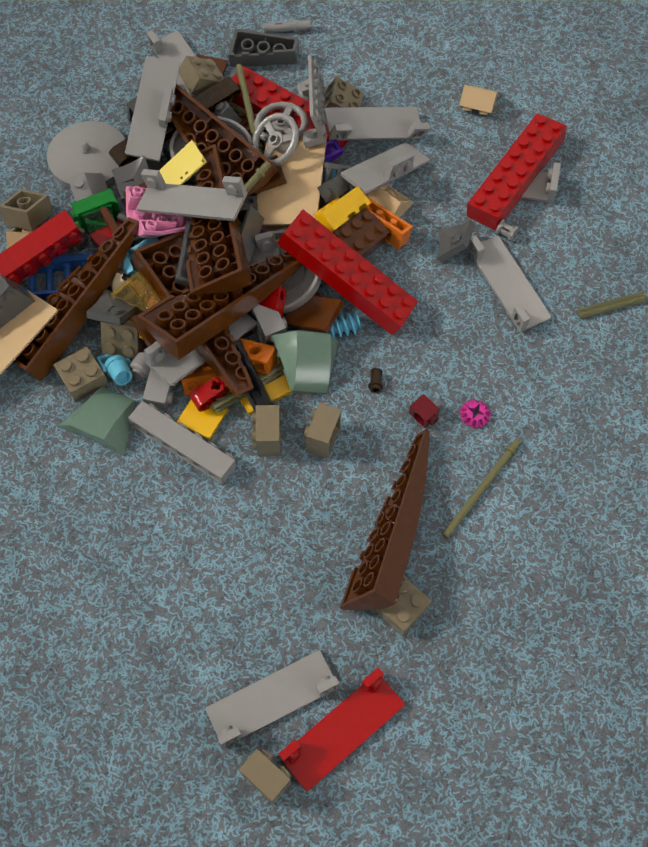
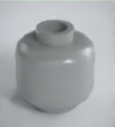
M139 352L130 364L132 375L139 380L148 379L150 367L146 364L144 352Z

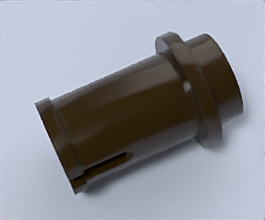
M380 368L371 369V380L368 388L372 393H379L383 389V384L381 383L383 371Z

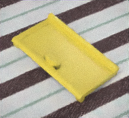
M193 140L159 170L166 184L183 185L207 163L196 146L197 143Z

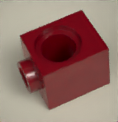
M424 394L410 405L409 414L424 428L428 425H434L439 419L440 408Z

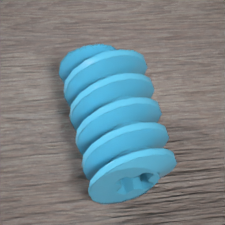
M353 311L352 316L349 313H345V317L339 314L327 334H331L335 338L337 333L342 338L343 332L349 336L350 330H352L355 335L357 329L361 330L357 312Z

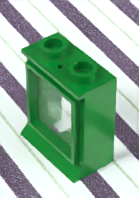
M111 188L71 203L73 211L70 213L77 227L84 229L86 234H91L106 226L100 212V208L104 206L107 207L115 221L119 220L117 216L120 213V208Z

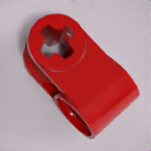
M213 378L207 383L194 388L189 393V396L197 410L202 412L209 409L212 403L226 396L228 392L220 378Z

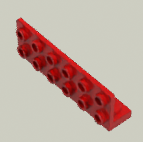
M379 667L362 681L358 689L298 741L293 740L278 753L280 760L306 792L312 789L404 707L405 703L383 679L384 673Z

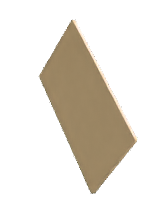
M327 134L325 135L324 143L305 148L302 135L298 139L297 147L291 157L281 164L287 183L258 193L257 212L264 218L262 226L290 225L302 209L315 218L313 214L319 208L320 192L317 187L322 183ZM266 142L265 151L269 147L268 142ZM275 151L272 156L277 155L279 158L282 154Z
M30 291L28 292L35 302L0 328V375L50 322L55 314L58 313L55 307Z

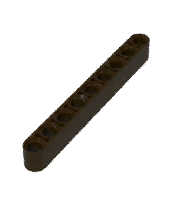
M227 77L195 96L194 99L212 113L218 103L224 100L229 103L241 93V89L231 77ZM172 121L168 122L164 142L171 139L177 130ZM128 138L112 147L109 151V155L119 167L138 159V157L125 154Z

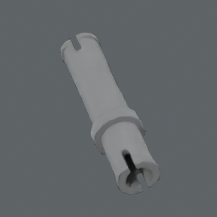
M293 19V21L263 23L264 33L311 31L310 20L296 21V19Z

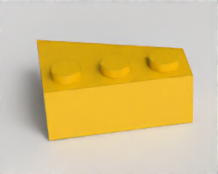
M357 186L342 198L337 197L313 215L317 221L333 232L371 202L360 187Z

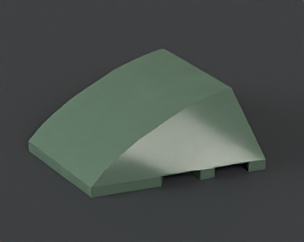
M298 330L271 335V341L275 343L278 351L276 354L284 366L283 372L291 392L326 394L338 341L331 334Z
M101 387L63 420L58 427L73 434L78 433L125 456L130 428L128 417L134 411L136 401Z

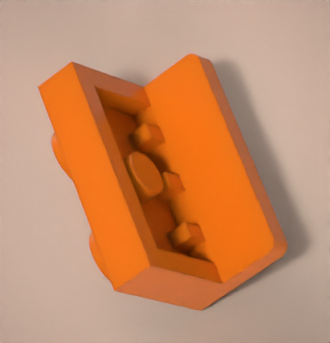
M205 362L181 379L184 394L189 395L194 388L207 383L213 378L219 377Z

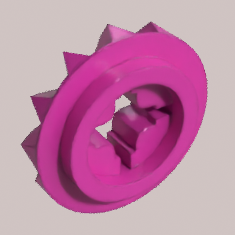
M473 399L469 402L466 401L461 407L460 416L467 426L480 428L489 422L491 411L488 408V404H484L482 400L476 401ZM479 408V414H477L473 419L472 411H475V409Z

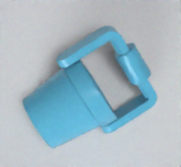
M109 354L97 357V363L103 373L106 372L117 385H126L131 381L132 372L129 368L131 360L122 355Z

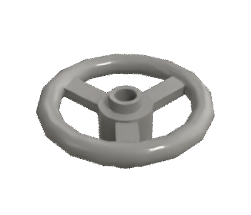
M290 102L271 103L262 108L256 115L254 121L255 130L259 123L262 122L263 117L276 109H285L283 113L289 116L294 111L300 116L299 138L306 131L308 125L307 115L303 109ZM276 120L272 122L275 130L283 135L292 133L286 121ZM263 131L260 138L268 142L269 135Z
M274 113L259 123L253 135L252 146L259 151L260 135L266 128L270 135L268 138L269 147L263 155L270 159L275 151L282 154L279 158L270 160L275 166L283 164L293 154L297 147L299 132L294 118L286 113ZM276 120L286 121L291 127L292 133L283 135L275 130L272 122Z

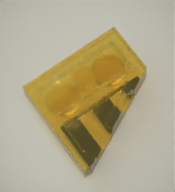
M140 271L134 273L111 293L113 297L119 298L129 305L136 306L142 311L147 310L162 300Z

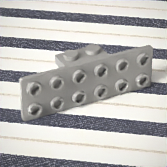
M146 56L125 149L126 155L138 158L145 155L147 160L160 161L167 125L172 119L171 107L175 105L176 100L174 93L180 70L179 62Z
M404 142L341 172V177L353 186H359L364 194H368L429 163L430 159Z

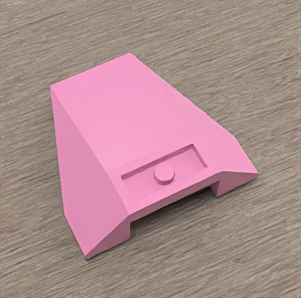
M126 186L127 218L130 217L139 221V228L135 238H157L180 231L185 232L187 220H191L177 215L138 212L136 208L147 188Z

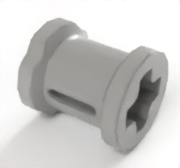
M502 219L495 233H500L507 237L509 241H512L519 227H513L506 223V220Z

